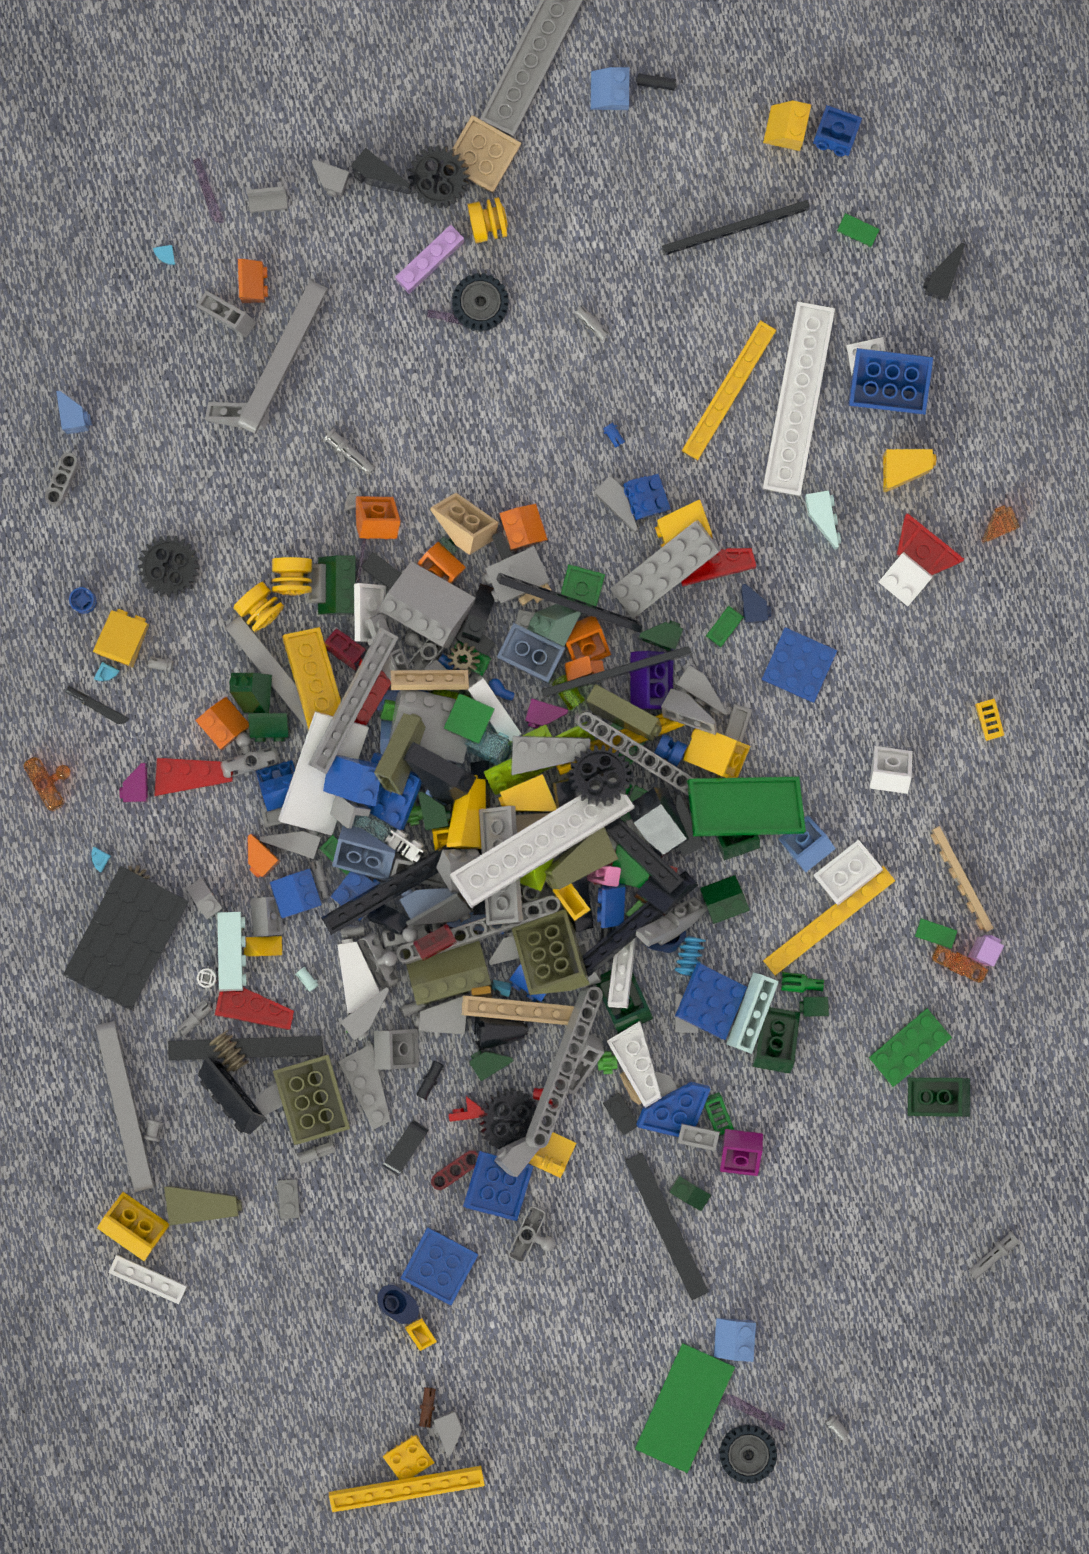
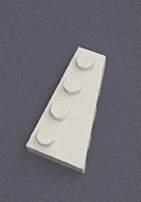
M639 1021L609 1039L607 1043L643 1106L646 1108L661 1099L662 1096L642 1024Z

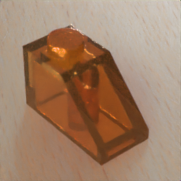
M1003 505L994 509L995 513L991 515L982 537V544L1020 528L1011 506L1006 508Z

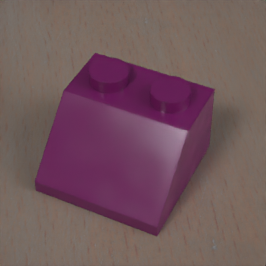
M725 1129L720 1172L758 1176L763 1151V1133Z

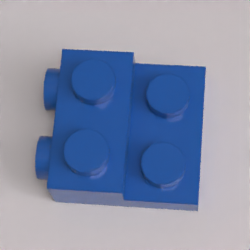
M826 105L813 144H816L820 150H833L837 156H849L862 118Z
M659 474L648 477L644 476L623 484L624 493L628 497L630 510L635 520L671 510Z
M350 871L330 897L340 905H343L380 882L376 879L371 881L367 875Z

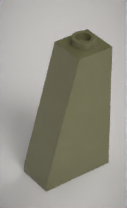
M594 685L586 700L593 714L641 735L650 741H653L655 736L657 737L660 734L662 727L658 718L599 685Z
M403 713L374 771V774L385 790L402 795L411 771L404 757L412 742L420 745L426 728L422 718L416 714L409 715Z
M601 828L570 847L545 871L547 875L546 882L552 889H561L618 859L605 828Z
M170 1185L164 1187L169 1226L235 1217L240 1215L239 1211H242L241 1199L238 1200L237 1195Z

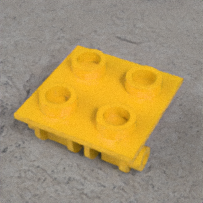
M553 1132L547 1146L540 1148L529 1164L561 1178L577 1143Z
M411 1435V1438L405 1442L402 1441L399 1446L396 1445V1448L389 1452L387 1451L383 1455V1458L399 1480L412 1478L435 1463L420 1443L417 1435Z

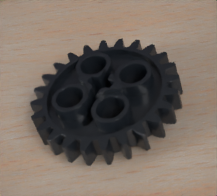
M440 145L435 147V151L432 146L428 147V152L425 149L421 150L423 156L417 154L416 158L418 161H411L415 167L408 169L413 173V175L408 176V179L413 180L410 186H415L416 188L412 193L418 192L419 196L417 199L425 198L423 204H427L430 201L431 207H434L436 203L438 208H441L443 203L448 207L450 206V201L455 204L457 202L456 198H462L460 192H467L463 186L469 185V182L465 181V178L470 177L469 174H465L469 167H463L462 165L466 160L460 161L459 157L461 154L453 155L455 149H451L448 152L447 146H444L442 150ZM429 160H433L435 162V170H432L428 167ZM441 160H443L444 163H443V166H442L441 171H440ZM447 165L453 166V174H449L446 171ZM440 172V176L443 178L438 181V177L435 175ZM425 179H429L431 181V188L425 187ZM438 182L437 193H435L434 190ZM443 183H446V184L449 185V187H450V192H449V193H445V192L443 191V189H442Z
M170 535L167 536L165 541L160 536V542L157 543L153 539L154 545L146 544L149 550L141 551L145 556L138 558L143 562V564L137 565L138 568L143 569L138 574L139 576H145L142 579V583L149 582L146 586L147 589L154 587L152 593L155 594L159 590L161 597L166 592L168 598H170L171 593L174 592L175 596L178 597V591L181 590L185 594L184 588L192 589L189 583L197 582L193 576H199L195 569L200 568V565L195 564V562L200 559L199 557H193L196 550L189 551L192 546L191 544L184 546L185 539H182L179 543L177 536H175L173 541ZM161 550L167 552V556L163 560L157 557L158 552ZM174 550L175 552L171 560V564L174 567L169 569L167 582L164 583L163 580L167 572L164 565L169 564L171 551ZM184 555L186 558L185 562L181 565L177 564V556ZM160 568L162 570L161 577L154 578L152 575L153 571ZM175 573L181 576L178 583L171 582V576Z
M595 745L594 751H591L588 747L586 754L580 751L581 758L574 757L576 763H571L572 769L569 770V775L571 776L569 777V783H573L571 784V789H576V796L582 794L581 801L587 798L589 805L592 801H595L596 806L599 805V802L606 806V801L608 800L611 804H614V798L621 800L620 793L626 795V789L630 788L629 782L632 781V776H630L631 769L628 768L629 762H624L625 755L619 757V750L612 753V747L607 751L603 745L601 750H598V747ZM602 762L610 763L608 766L601 765ZM590 769L592 772L584 773L583 770ZM610 778H616L617 781H616V782H610L609 779H610ZM598 785L600 788L593 790L591 786Z
M504 1088L503 1094L497 1091V1097L490 1095L492 1101H485L487 1108H481L484 1114L479 1115V1117L483 1121L478 1124L484 1127L480 1132L486 1134L484 1139L489 1141L490 1145H495V1148L500 1150L502 1147L526 1137L535 1113L534 1111L537 1108L536 1105H533L535 1101L531 1098L529 1099L530 1095L523 1094L521 1090L516 1091L514 1088H511L510 1092ZM504 1105V1111L499 1113L500 1107ZM522 1107V1112L517 1115V1110ZM494 1117H500V1118H504V1119H511V1117H512V1118H514V1119H516V1120H524V1119H525V1121H524V1122H518V1121L508 1120V1121L506 1122V1121H504L503 1119H495V1120H494ZM501 1124V1130L496 1132L497 1126ZM519 1126L518 1133L514 1134L515 1128Z

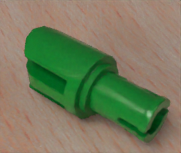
M782 972L781 991L804 993L806 990H816L823 992L824 979L807 978L805 974Z

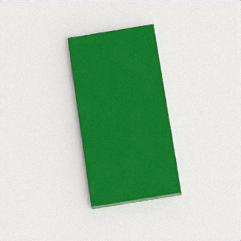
M799 777L695 778L687 780L693 836L804 834L806 832Z
M682 1343L635 1446V1450L688 1473L735 1366Z

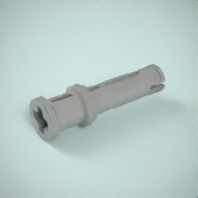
M335 428L323 439L324 442H328L333 446L337 453L345 455L367 476L376 468V466L349 445L348 439L340 436Z
M1009 1230L1008 1235L1000 1242L997 1241L996 1247L968 1271L977 1280L1003 1255L1008 1256L1009 1251L1017 1244L1020 1245L1021 1242Z

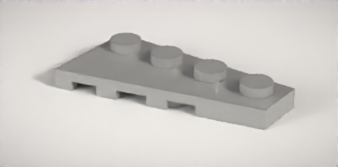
M513 736L511 775L574 762L575 756L581 758L580 751L585 754L587 753V748H590V738Z

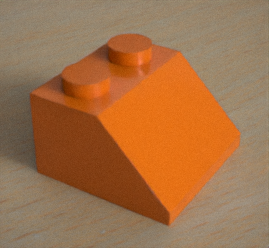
M238 259L239 298L242 303H264L265 297H268V286H264V278H268L267 267H264L262 261Z
M356 496V528L359 538L397 539L401 520L394 497Z
M536 504L517 507L499 513L511 552L548 540Z
M439 542L432 546L417 563L419 566L451 584L454 583L466 568Z
M589 616L576 622L565 644L572 661L585 656H589L590 661H598L611 655L596 617Z
M227 697L210 707L195 720L220 750L225 749L240 733L249 728V722Z
M250 834L248 836V864L251 866L249 870L256 877L259 878L261 876L265 878L281 861L255 835Z

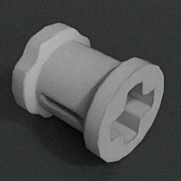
M147 1119L148 1127L143 1138L160 1142L159 1135L164 1122Z

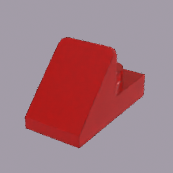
M466 1095L467 1111H464V1108L452 1109V1113H449V1121L480 1118L479 1115H483L484 1111L481 1110L482 1107Z

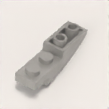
M383 613L366 619L372 636L367 639L370 646L379 628L389 632L390 630ZM395 645L382 668L390 681L391 670H409L402 647L396 649Z
M694 897L673 907L665 917L637 929L635 936L648 947L657 942L663 945L693 925L707 911V907Z

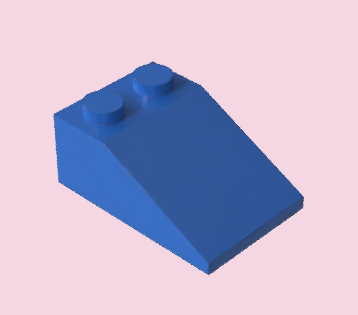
M336 755L326 774L323 791L356 803L376 807L380 803L383 787L374 774L378 763Z

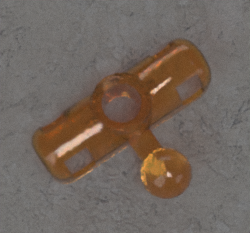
M38 757L26 760L23 768L47 809L53 812L64 805V799L54 782L59 779H67L71 774L70 768L66 765H60L56 769V773L50 776ZM39 760L42 766L38 767L35 761ZM42 779H46L48 782L47 786L40 789L39 782ZM55 793H58L61 798L60 800L56 799Z
M939 945L936 946L932 954L934 962L977 983L983 982L989 971L972 962V959L958 952L954 953ZM942 952L945 953L943 962L937 960ZM979 969L980 974L978 978L972 977L974 971Z

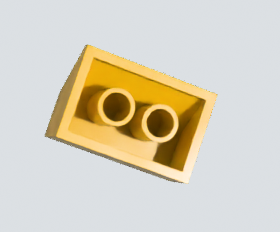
M122 1192L105 1214L97 1229L145 1261L168 1229L169 1223L125 1192Z

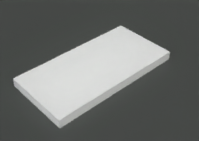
M315 711L278 820L290 825L332 835L337 820L330 815L336 795L323 791L326 774L308 764L333 716ZM354 722L337 755L358 759L369 727Z

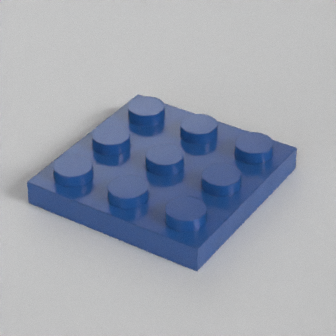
M785 627L761 680L814 703L837 650Z
M374 753L371 762L379 763L382 754ZM410 771L402 795L387 791L382 787L380 803L376 807L366 805L371 809L370 814L398 830H404L421 787V779L417 774Z
M697 963L675 1016L722 1040H726L747 987L701 963Z
M479 1151L463 1207L517 1221L534 1166L527 1164L518 1177L510 1176L494 1161L497 1155Z
M427 1227L400 1279L452 1306L478 1253Z

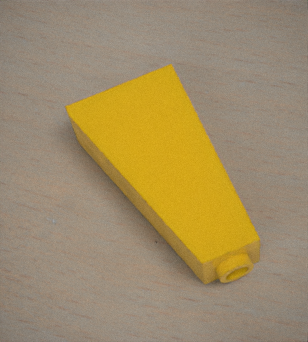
M474 775L477 778L469 793L454 801L447 838V847L482 849L479 810L486 809V780L478 779L477 775Z

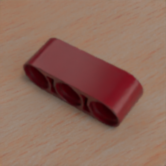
M468 1150L436 1172L431 1179L432 1187L436 1190H443L474 1169L476 1163L469 1164L466 1156L468 1154H475L478 1158L479 1153L475 1150ZM459 1165L461 1173L453 1175L450 1171L451 1166ZM437 1176L445 1178L443 1186L435 1184L434 1179Z

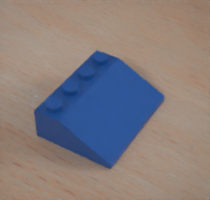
M857 348L849 392V406L926 415L934 357Z

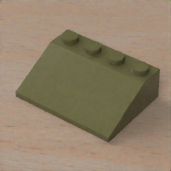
M566 909L512 928L530 995L572 991L590 984L573 922Z
M466 934L455 936V939L463 941ZM480 940L434 955L425 961L419 960L406 964L417 1006L471 992L472 988L492 986ZM409 950L403 951L404 958L408 959L411 956V952Z
M329 1054L273 1071L294 1145L350 1129Z

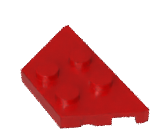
M908 513L905 515L896 555L900 557L904 552L931 575H935L964 561L963 557Z

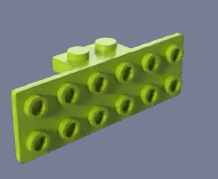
M546 724L523 735L552 737ZM579 726L555 736L590 738V742L596 740L593 735ZM511 758L484 771V774L494 794L497 795L556 766L511 775Z

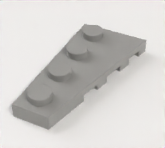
M373 1044L338 1061L373 1130L391 1121L379 1070H375Z

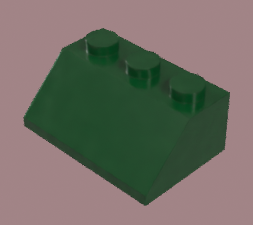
M335 555L318 557V564H326V603H318V615H354L356 556Z

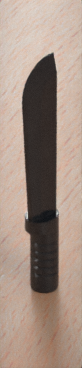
M68 686L65 691L67 694L81 700L82 704L87 705L116 724H124L129 720L123 714L90 698L71 686Z

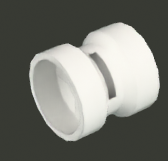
M210 968L202 969L197 975L198 984L204 988L214 986L217 982L216 972Z

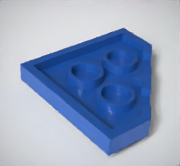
M689 1082L663 1096L648 1107H643L636 1125L638 1128L679 1137L681 1124L697 1126L709 1095L710 1087Z

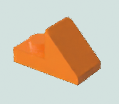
M589 656L564 664L567 682L604 671L603 660L590 661Z

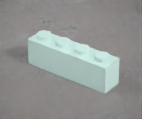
M241 912L217 913L219 991H243V986L247 985L246 974H243V967H246V955H242V947H246V937L242 936V928H245V917H242Z
M753 972L726 1045L752 1054L779 981Z

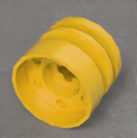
M499 197L494 198L496 207H492L490 199H487V209H483L479 201L467 204L475 244L488 241V232L492 231L495 239H498L497 230H501L503 238L507 237L508 223L505 209Z
M299 557L272 559V572L280 574V577L272 579V583L280 584V586H273L272 592L289 596L312 592L311 586H303V584L312 583V579L303 577V574L312 572V559Z
M263 581L250 589L233 607L241 617L250 613L251 616L246 622L248 625L257 621L252 626L254 632L271 624L285 607L281 602L273 606L278 601L276 596L267 600L271 590Z

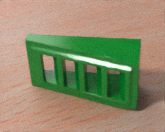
M718 1092L708 1096L704 1107L713 1130L719 1131V1136L724 1134L725 1129L734 1130L721 1094ZM719 1101V1103L709 1106L710 1104ZM718 1108L722 1109L719 1112L713 1114L711 1113V1111L716 1110ZM722 1115L725 1116V1118L714 1121V1119L717 1117H720ZM725 1122H727L728 1124L727 1126L721 1127L719 1129L717 1128L718 1125L723 1124Z

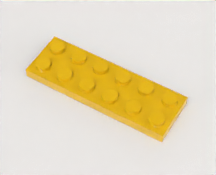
M320 627L282 636L308 729L310 728L315 711L334 716L341 703Z

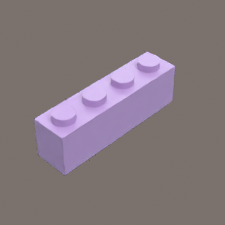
M450 225L395 276L396 281L410 294L464 243V238Z
M992 935L977 937L968 958L984 966L994 967L1004 945L1000 944V939Z

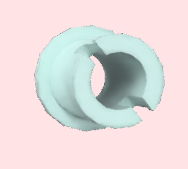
M305 967L295 974L306 987L305 990L311 992L318 986V980H314Z

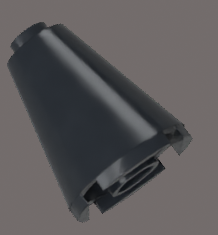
M476 1016L474 1019V1035H477L479 1040L475 1041V1045L478 1050L522 1040L528 1034V1025L524 1024V1021Z

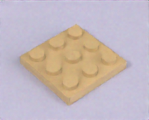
M472 115L452 149H455L453 155L461 154L459 157L460 161L466 160L462 164L463 167H469L465 174H469L470 177L466 179L494 193L522 143ZM447 165V168L454 171L453 166Z

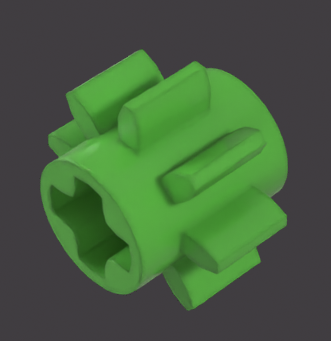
M415 802L407 820V823L410 822L411 826L419 825V820H423L421 805L416 806Z
M604 1051V1054L598 1061V1071L603 1070L604 1074H613V1070L618 1069L617 1058L611 1054V1051Z

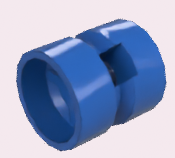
M79 587L71 592L69 603L77 612L88 614L95 609L97 599L93 592L87 588Z
M663 734L654 754L662 759H667V762L677 767L688 745L680 741L674 742L672 737Z

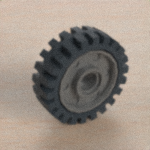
M475 273L462 279L456 286L452 296V310L455 318L465 328H470L472 331L478 330V332H483V330L488 331L491 328H495L502 322L508 310L509 298L504 285L498 279H495L494 276H488L485 273ZM483 299L485 301V305L478 306L476 305L475 300Z
M746 1424L733 1428L725 1435L721 1442L720 1461L722 1467L731 1478L745 1484L760 1482L769 1476L776 1465L777 1449L775 1442L764 1429L758 1426ZM750 1449L754 1452L753 1456L748 1459L743 1457V1452Z

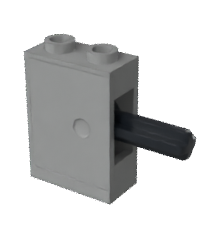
M502 532L492 536L502 561L486 567V573L483 575L487 584L491 583L494 591H491L495 602L499 601L502 605L526 594L499 584L496 580L498 573H503L540 587L550 583L534 546L512 555Z

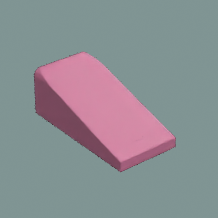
M606 865L588 874L587 881L617 887L619 885L621 868Z

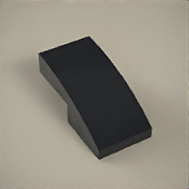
M386 905L380 906L367 915L370 922L383 925L387 931L402 935L403 930L408 927L406 922L410 920L406 915Z

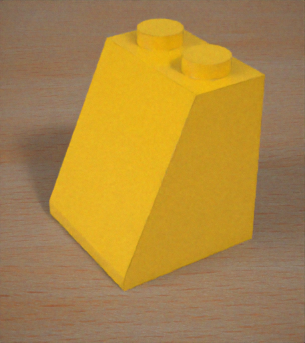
M792 100L772 105L763 143L800 151L804 141L811 104Z
M886 449L883 454V492L891 491L928 474L936 466V454H933V449Z
M700 500L657 520L655 531L657 537L662 538L663 544H661V548L696 520L701 523L713 539Z
M117 608V611L111 610L93 652L134 667L149 624L145 623L146 619L135 615L132 618L127 616L128 612Z
M695 728L691 735V742L684 752L683 760L725 778H738L751 746L720 733L714 735Z
M543 774L500 792L501 797H498L502 807L515 806V811L553 812L557 809Z

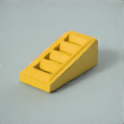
M995 698L975 704L985 740L988 741L1005 736ZM984 707H992L991 710L984 712L982 711V708ZM994 714V717L984 719L985 715ZM996 720L995 725L986 727V723ZM995 728L999 730L998 732L988 734V730Z

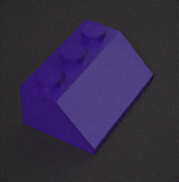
M630 652V663L666 652ZM673 660L630 673V703L642 710H662V704L670 689H673Z

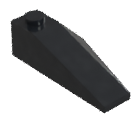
M412 742L404 757L412 771L421 779V783L430 791V795L446 805L467 795L477 778L415 742Z

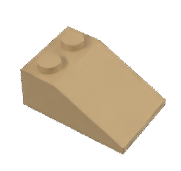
M454 493L431 507V512L454 544L469 555L493 541L492 536L496 534L499 522L458 493Z

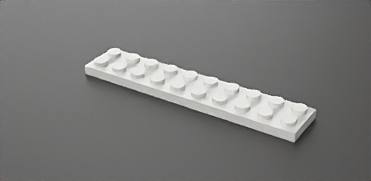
M797 301L763 490L795 496L801 495L835 308Z
M615 778L609 779L610 782L617 781ZM596 785V786H594V787L591 788V789L597 790V789H599L600 787H599L598 785ZM621 793V800L614 798V804H611L608 800L606 801V806L602 802H599V805L596 806L595 801H592L589 805L588 799L586 798L584 801H581V795L457 869L450 874V877L472 908L634 809V805L627 795Z

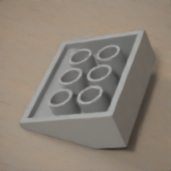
M411 561L389 590L378 610L438 645L449 648L476 597Z
M400 690L398 692L389 741L403 713L409 715L416 714L422 718L426 728L420 746L449 762L463 764L469 740L444 730L456 699L418 690Z

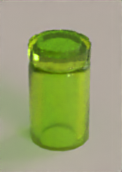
M566 674L557 678L551 685L554 686L567 682ZM578 689L558 694L570 711L585 701V698Z

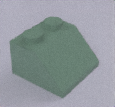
M554 604L535 612L527 630L564 647L581 612Z

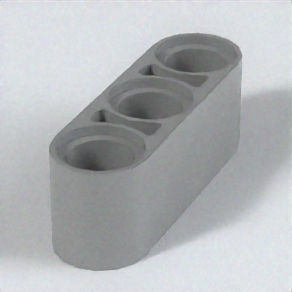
M64 453L58 462L45 493V500L51 506L58 507L65 500L79 467V460L74 454ZM68 458H74V464L71 467L65 466V461ZM65 475L67 481L62 485L58 484L59 476ZM53 493L59 494V499L56 502L50 501V496Z

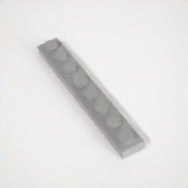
M379 628L308 765L327 774L398 639L396 635L383 628Z

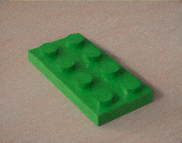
M926 1008L868 1058L894 1087L952 1037Z

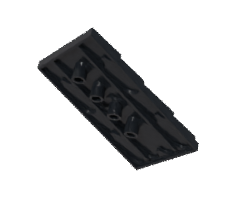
M120 866L63 976L132 1010L189 901Z

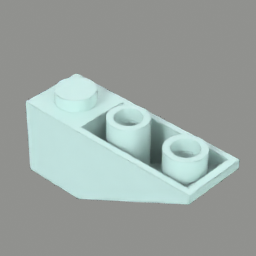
M829 490L806 494L805 500L808 516L832 547L838 549V544H841V537L839 532L836 533L835 525H838L836 513L833 514L832 506H835L833 495L829 494Z

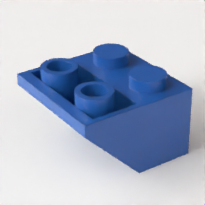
M292 760L256 770L267 812L283 807L295 772Z
M619 883L617 887L602 884V888H598V903H601V907L597 906V922H601V928L619 926L624 922L625 884Z

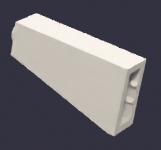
M477 673L468 678L469 689L466 692L471 699L495 708L489 724L505 745L508 743L512 744L513 736H519L521 732L484 678Z
M352 938L341 940L342 944H338L348 1013H353L381 992L358 942H353ZM384 1000V1002H383L381 1008H386V1007H387L385 1000Z

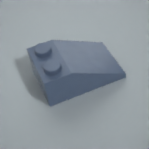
M513 623L497 658L550 684L566 652V648Z
M343 825L332 866L386 880L389 878L396 851L362 828L352 826L349 829Z
M448 888L415 891L410 889L401 894L403 898L400 901L408 916L412 919L458 892L451 893Z

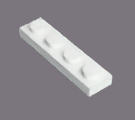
M636 938L613 957L608 997L609 1007L628 1008Z
M118 1254L108 1272L177 1304L180 1303L187 1288L186 1285Z

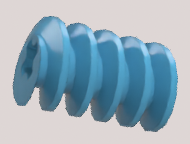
M688 936L684 940L686 945H680L684 952L678 953V956L683 959L676 960V963L681 967H677L674 970L679 974L692 976L695 965L701 963L696 958L703 956L698 950L705 948L700 942H706V940Z

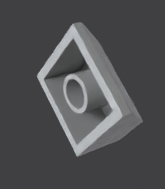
M477 849L442 850L436 868L451 893L460 891L451 879L450 874L481 856Z
M418 1029L374 1031L375 1070L419 1067Z

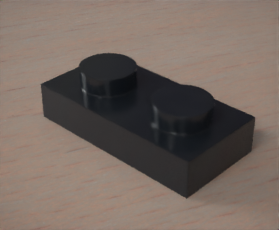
M619 1093L603 1102V1105L623 1135L638 1127L636 1125V1118Z

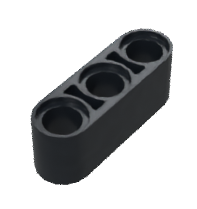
M413 1119L382 1166L399 1176L429 1129Z

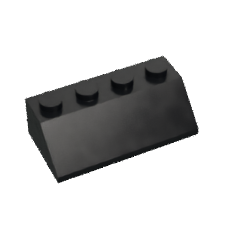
M207 1057L198 1073L201 1085L206 1090L212 1092L213 1095L211 1097L217 1104H221L224 1107V1114L236 1122L234 1124L236 1129L240 1133L244 1132L250 1135L267 1120L233 1076L226 1071L225 1066L221 1062Z

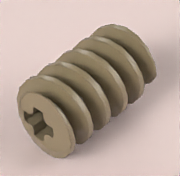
M227 1030L210 1042V1046L217 1045L213 1051L221 1052L218 1059L225 1058L222 1065L229 1064L226 1071L235 1072L249 1063V1060L242 1061L245 1054L238 1055L241 1048H234L237 1041L230 1042L233 1035H226Z

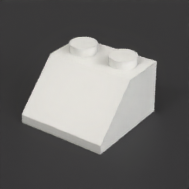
M874 746L870 788L908 794L912 777L913 751Z

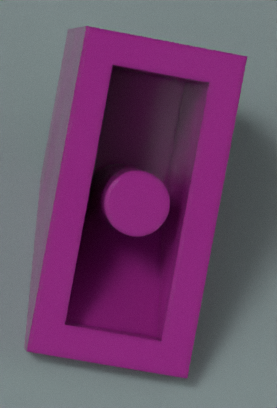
M531 699L525 722H528L529 727L537 729L539 726L548 725L567 715L568 709Z
M141 763L123 782V787L119 788L120 799L123 798V802H148L147 763Z

